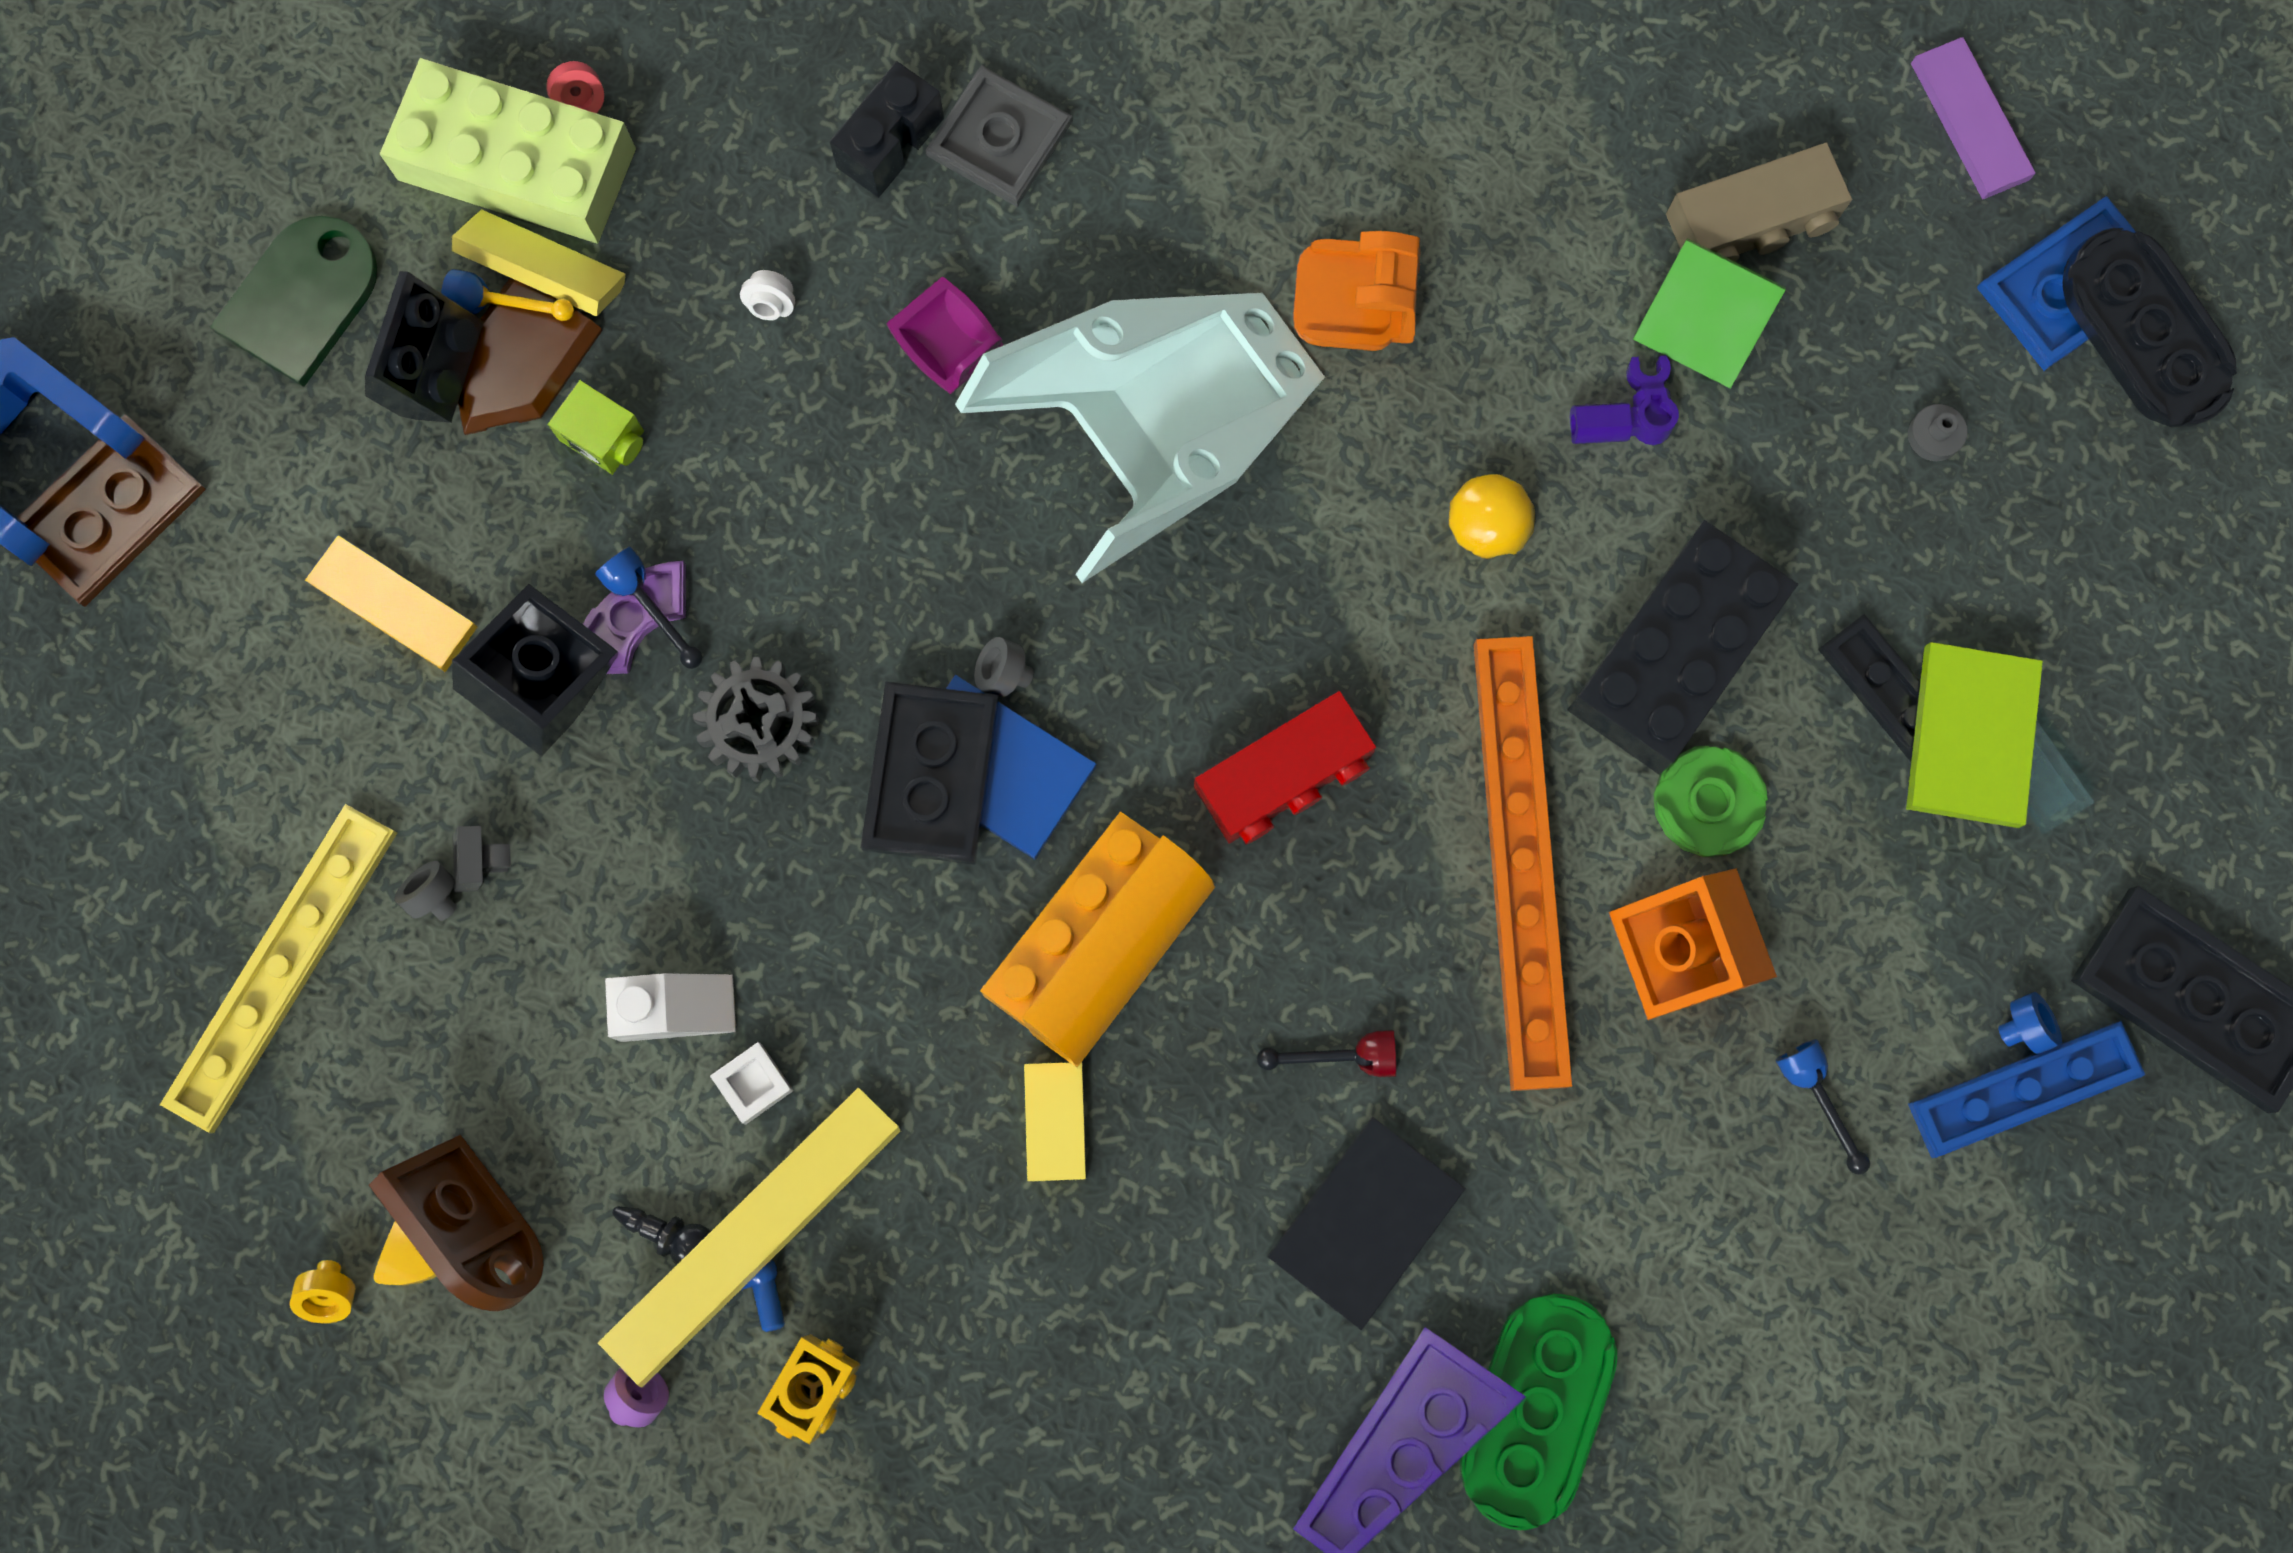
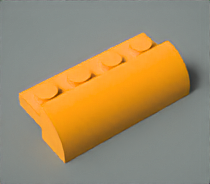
M1120 811L980 991L985 998L1028 1028L1034 1037L1075 1067H1078L1214 890V883L1206 871L1175 843L1164 835L1158 838Z

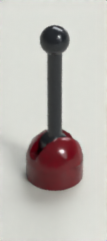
M1394 1030L1368 1033L1358 1041L1355 1049L1278 1053L1275 1049L1267 1047L1260 1050L1257 1055V1063L1264 1070H1273L1278 1064L1355 1061L1360 1069L1370 1076L1396 1077Z

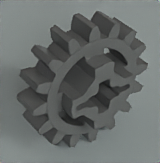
M753 657L750 670L743 671L736 660L730 662L732 676L725 679L714 672L711 675V679L717 689L714 693L700 691L698 694V698L707 706V711L694 713L693 720L697 725L707 727V730L701 732L696 737L697 741L702 747L715 746L708 758L716 766L729 759L727 772L732 777L737 778L745 767L748 768L749 775L754 782H760L764 768H770L776 777L780 778L783 776L781 764L783 761L788 759L797 766L802 763L796 751L799 745L813 747L815 744L812 736L805 731L806 727L819 725L817 714L805 711V709L816 703L815 697L811 691L798 693L804 684V680L797 672L784 679L786 668L778 660L771 666L769 671L765 670L760 657ZM755 685L771 686L784 694L780 695L778 692L768 696L757 691ZM734 695L735 698L728 713L722 715L726 703ZM749 699L764 714L761 717L763 739L756 729H753L748 723L751 721ZM793 721L789 734L779 745L777 739L784 724ZM742 741L755 746L758 754L739 752L730 747L729 744H737Z

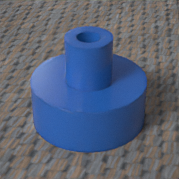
M2032 992L2010 1003L2013 1020L1998 1027L2000 1036L2008 1047L2024 1041L2034 1053L2040 1054L2062 1044V1035L2058 1022L2041 995L2037 992Z

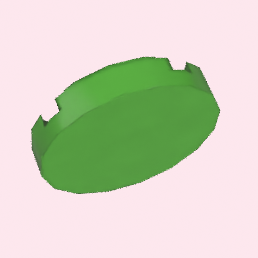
M1696 746L1679 754L1674 763L1659 775L1653 794L1655 815L1665 835L1682 850L1702 857L1727 856L1747 846L1763 828L1766 818L1765 801L1768 800L1767 789L1756 766L1744 756L1728 748Z

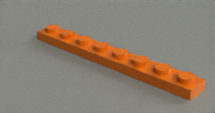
M1533 637L1476 639L1474 643L1510 1087L1511 1091L1572 1087Z

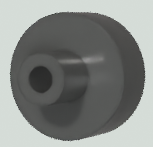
M1933 404L1923 408L1912 419L1908 428V440L1912 449L1919 456L1930 461H1943L1951 458L1962 448L1967 439V425L1963 416L1954 408L1943 404Z
M995 637L984 646L977 659L974 673L975 684L980 690L998 695L999 697H1005L1016 686L1028 687L1033 679L1034 671L1032 667L1025 665V651L1021 645L1001 637Z
M438 861L428 862L414 871L401 884L394 900L411 918H420L431 912L440 921H443L450 917L457 908V904L448 896L454 887L455 878Z

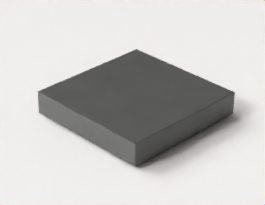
M981 65L926 148V156L1018 207L1072 124L1073 118L1072 115Z

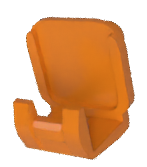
M1367 231L1360 233V241L1320 239L1312 242L1311 246L1307 247L1300 255L1297 265L1293 321L1294 328L1299 337L1307 343L1316 346L1370 351L1382 350L1391 342L1412 343L1416 328L1417 278L1420 270L1421 255L1420 238L1398 232Z

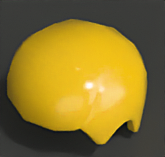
M1489 474L1467 481L1450 502L1449 527L1457 543L1481 558L1490 559L1505 554L1514 555L1525 546L1534 533L1535 509L1533 503L1522 485L1503 475Z

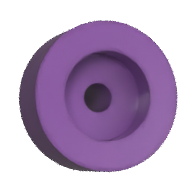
M620 1368L604 1390V1402L609 1411L610 1418L614 1423L621 1426L645 1427L651 1424L667 1405L669 1399L668 1387L659 1373H656L641 1388Z

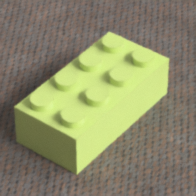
M420 58L380 155L399 181L598 244L636 148L625 123Z

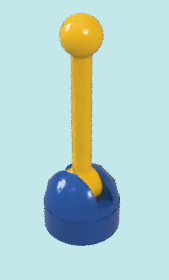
M451 269L446 274L442 284L441 294L472 314L479 313L486 307L487 303L550 313L559 321L569 320L574 313L573 305L566 299H558L552 303L489 292V288L483 279L469 271Z

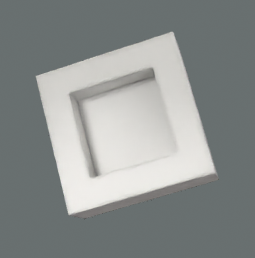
M759 1042L710 1075L742 1124L749 1123L794 1091L764 1046Z

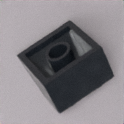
M528 584L452 660L453 690L542 757L584 710L617 658L618 651Z

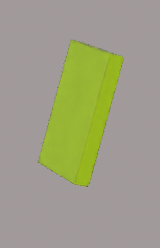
M1933 642L1924 647L1906 805L1907 810L2014 828L2026 825L2043 661Z

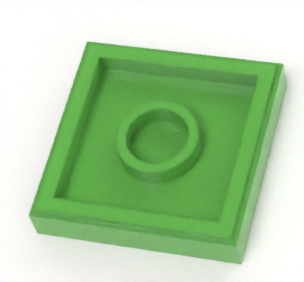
M1687 238L1633 340L1731 389L1783 296L1786 287Z

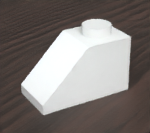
M663 973L605 978L609 1038L620 1042L736 1032L733 975Z

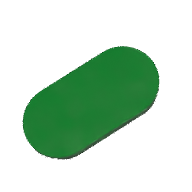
M1552 1293L1531 1298L1513 1311L1503 1325L1488 1371L1525 1395L1526 1399L1460 1459V1472L1465 1492L1478 1511L1490 1521L1508 1529L1529 1530L1540 1527L1539 1525L1546 1524L1551 1519H1556L1570 1506L1578 1490L1617 1367V1348L1614 1337L1611 1336L1610 1329L1598 1310L1580 1298Z

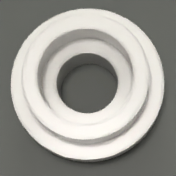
M760 270L754 272L751 278L743 283L740 291V299L754 316L763 320H775L779 316L787 317L792 313L795 305L791 282L783 275L774 271Z

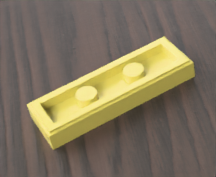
M482 209L452 235L453 252L556 299H566L574 307L594 316H598L618 296L625 284V273Z

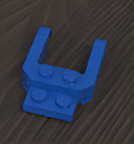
M15 337L0 340V434L27 406L30 396L34 392H39L125 459L129 455L131 456L145 440L141 434ZM0 504V544L18 558L33 566L50 544L27 528L28 525Z

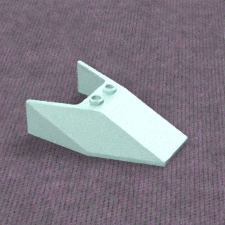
M1263 293L1112 300L984 353L955 405L961 413L1062 407L1069 410L1078 420L1133 498L1132 509L1119 524L1108 528L1076 573L1078 579L1083 583L1236 483L1318 387L1325 376ZM1261 318L1268 324L1269 329H1268L1267 326L1264 324V322L1261 320ZM1292 361H1294L1299 366L1300 371Z

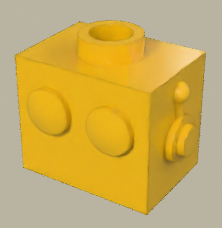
M811 1334L801 1337L757 1414L774 1423L779 1434L789 1439L792 1436L798 1437L804 1442L811 1444L833 1424L837 1413L836 1407L840 1400L844 1399L853 1389L857 1378L856 1372L861 1364L845 1355L842 1351L844 1347L829 1338L827 1341H821ZM809 1375H816L819 1377V1380L813 1382L807 1377ZM804 1385L810 1388V1396L806 1394ZM823 1385V1394L818 1397V1387Z

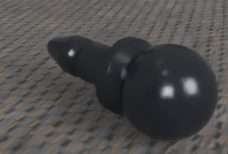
M617 1206L612 1212L613 1216L627 1230L633 1233L639 1232L640 1236L658 1243L657 1254L663 1257L670 1255L676 1265L711 1232L701 1224L684 1225L683 1219L677 1216L673 1217L667 1224L666 1221L654 1215H646L645 1211L639 1208Z

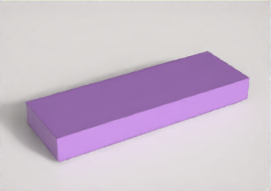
M1964 37L1915 56L1911 65L1982 200L2031 180L2036 173Z

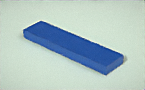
M2120 1021L2064 1042L2040 1054L2031 1055L1911 1102L1908 1106L1931 1158H1937L2145 1076V1072Z

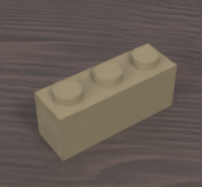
M1826 142L1677 193L1666 216L1680 249L1688 238L1736 262L1740 258L1739 254L1755 248L1760 255L1776 251L1789 242L1790 236L1805 231L1810 238L1831 231L1839 224L1838 219L1848 207L1852 198Z

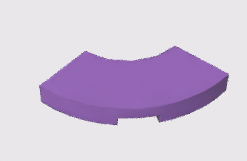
M667 562L645 568L646 580L643 584V589L669 621L686 618L685 562ZM613 592L608 594L596 609L592 608L583 623L584 626L618 651V656L607 674L630 673L635 650L644 637L658 627L657 623L634 595L621 596Z

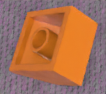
M1737 868L1696 878L1609 912L1648 1020L1777 977Z

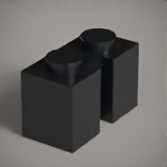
M896 61L831 139L830 145L836 167L879 198L905 167L902 153L905 145L909 143L919 150L943 121L944 114L940 91Z

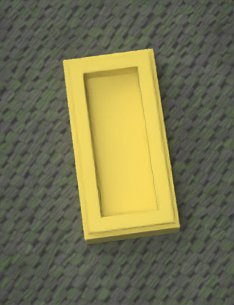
M1070 1062L1024 1064L1027 1181L1086 1179L1082 1062L1078 1067H1075Z

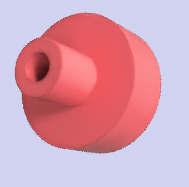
M578 61L565 62L557 66L548 77L547 94L549 99L594 113H598L604 102V89L597 73L589 65Z

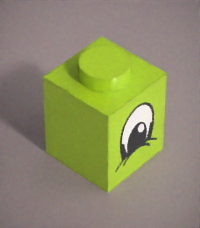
M579 380L547 424L560 442L612 475L620 464L627 466L632 463L643 445V438L640 436L644 430L635 415Z

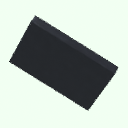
M885 682L860 847L863 851L975 865L999 701L998 695Z
M1371 1117L1267 1257L1358 1329L1362 1330L1466 1188L1374 1117Z

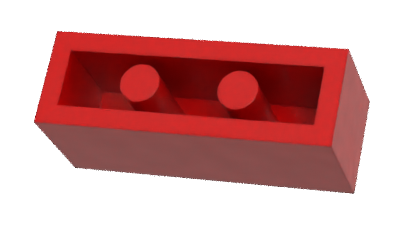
M1338 691L1197 776L1194 780L1193 788L1227 842L1230 844L1241 837L1247 845L1272 830L1275 826L1270 819L1287 808L1291 810L1293 815H1297L1322 799L1318 790L1337 779L1340 785L1344 786L1366 773L1370 769L1366 760L1372 757L1376 746L1342 693Z

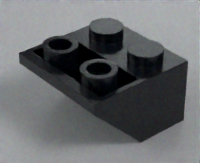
M400 271L365 374V396L401 417L413 420L451 423L484 321L410 272Z

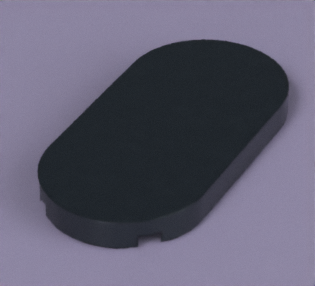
M2109 228L2083 241L2072 252L2064 268L2062 282L2064 298L2071 314L2136 408L2149 420L2169 427L2194 426L2217 416L2228 405L2234 388L2231 389L2233 383L2232 376L2237 374L2236 358L2229 342L2164 248L2151 236L2140 231L2132 233L2128 230H2122L2124 228Z

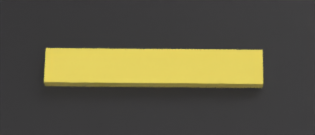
M347 804L344 805L160 1103L161 1106L206 1132L215 1133L393 842L397 832Z
M858 1087L638 1302L598 1344L642 1388L900 1132L899 1126Z

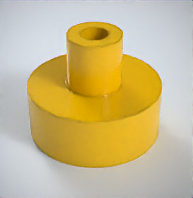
M323 1260L317 1264L316 1270L306 1271L295 1279L290 1299V1308L298 1317L310 1322L334 1323L341 1321L351 1312L355 1284L349 1277L341 1273V1265L332 1260Z

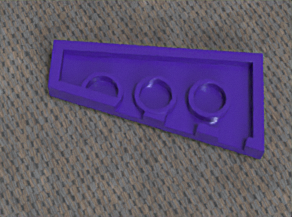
M1425 1327L1293 1530L1324 1553H1359L1526 1399V1396Z

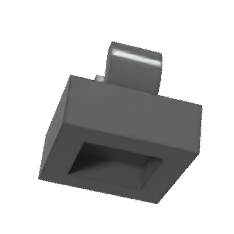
M457 826L452 837L453 877L455 878L454 892L478 891L483 883L482 873L508 872V868L511 867L510 844L482 845L481 826Z

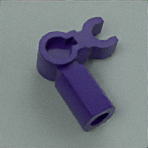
M1659 356L1656 362L1657 375L1647 376L1641 371L1638 357L1631 358L1626 370V376L1630 386L1637 391L1633 396V407H1630L1629 403L1573 405L1569 415L1572 443L1626 442L1630 440L1631 436H1636L1639 441L1648 445L1661 444L1667 440L1679 417L1677 406L1671 400L1670 391L1664 387L1671 371L1670 361L1667 356Z

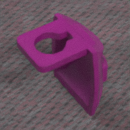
M943 276L886 323L890 332L908 357L923 373L949 394H952L971 377L984 353L1004 346L1002 338L996 333L978 307Z

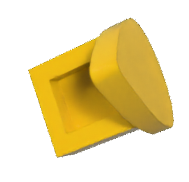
M395 1221L373 1276L374 1281L385 1285H409L423 1283V1281L437 1277Z

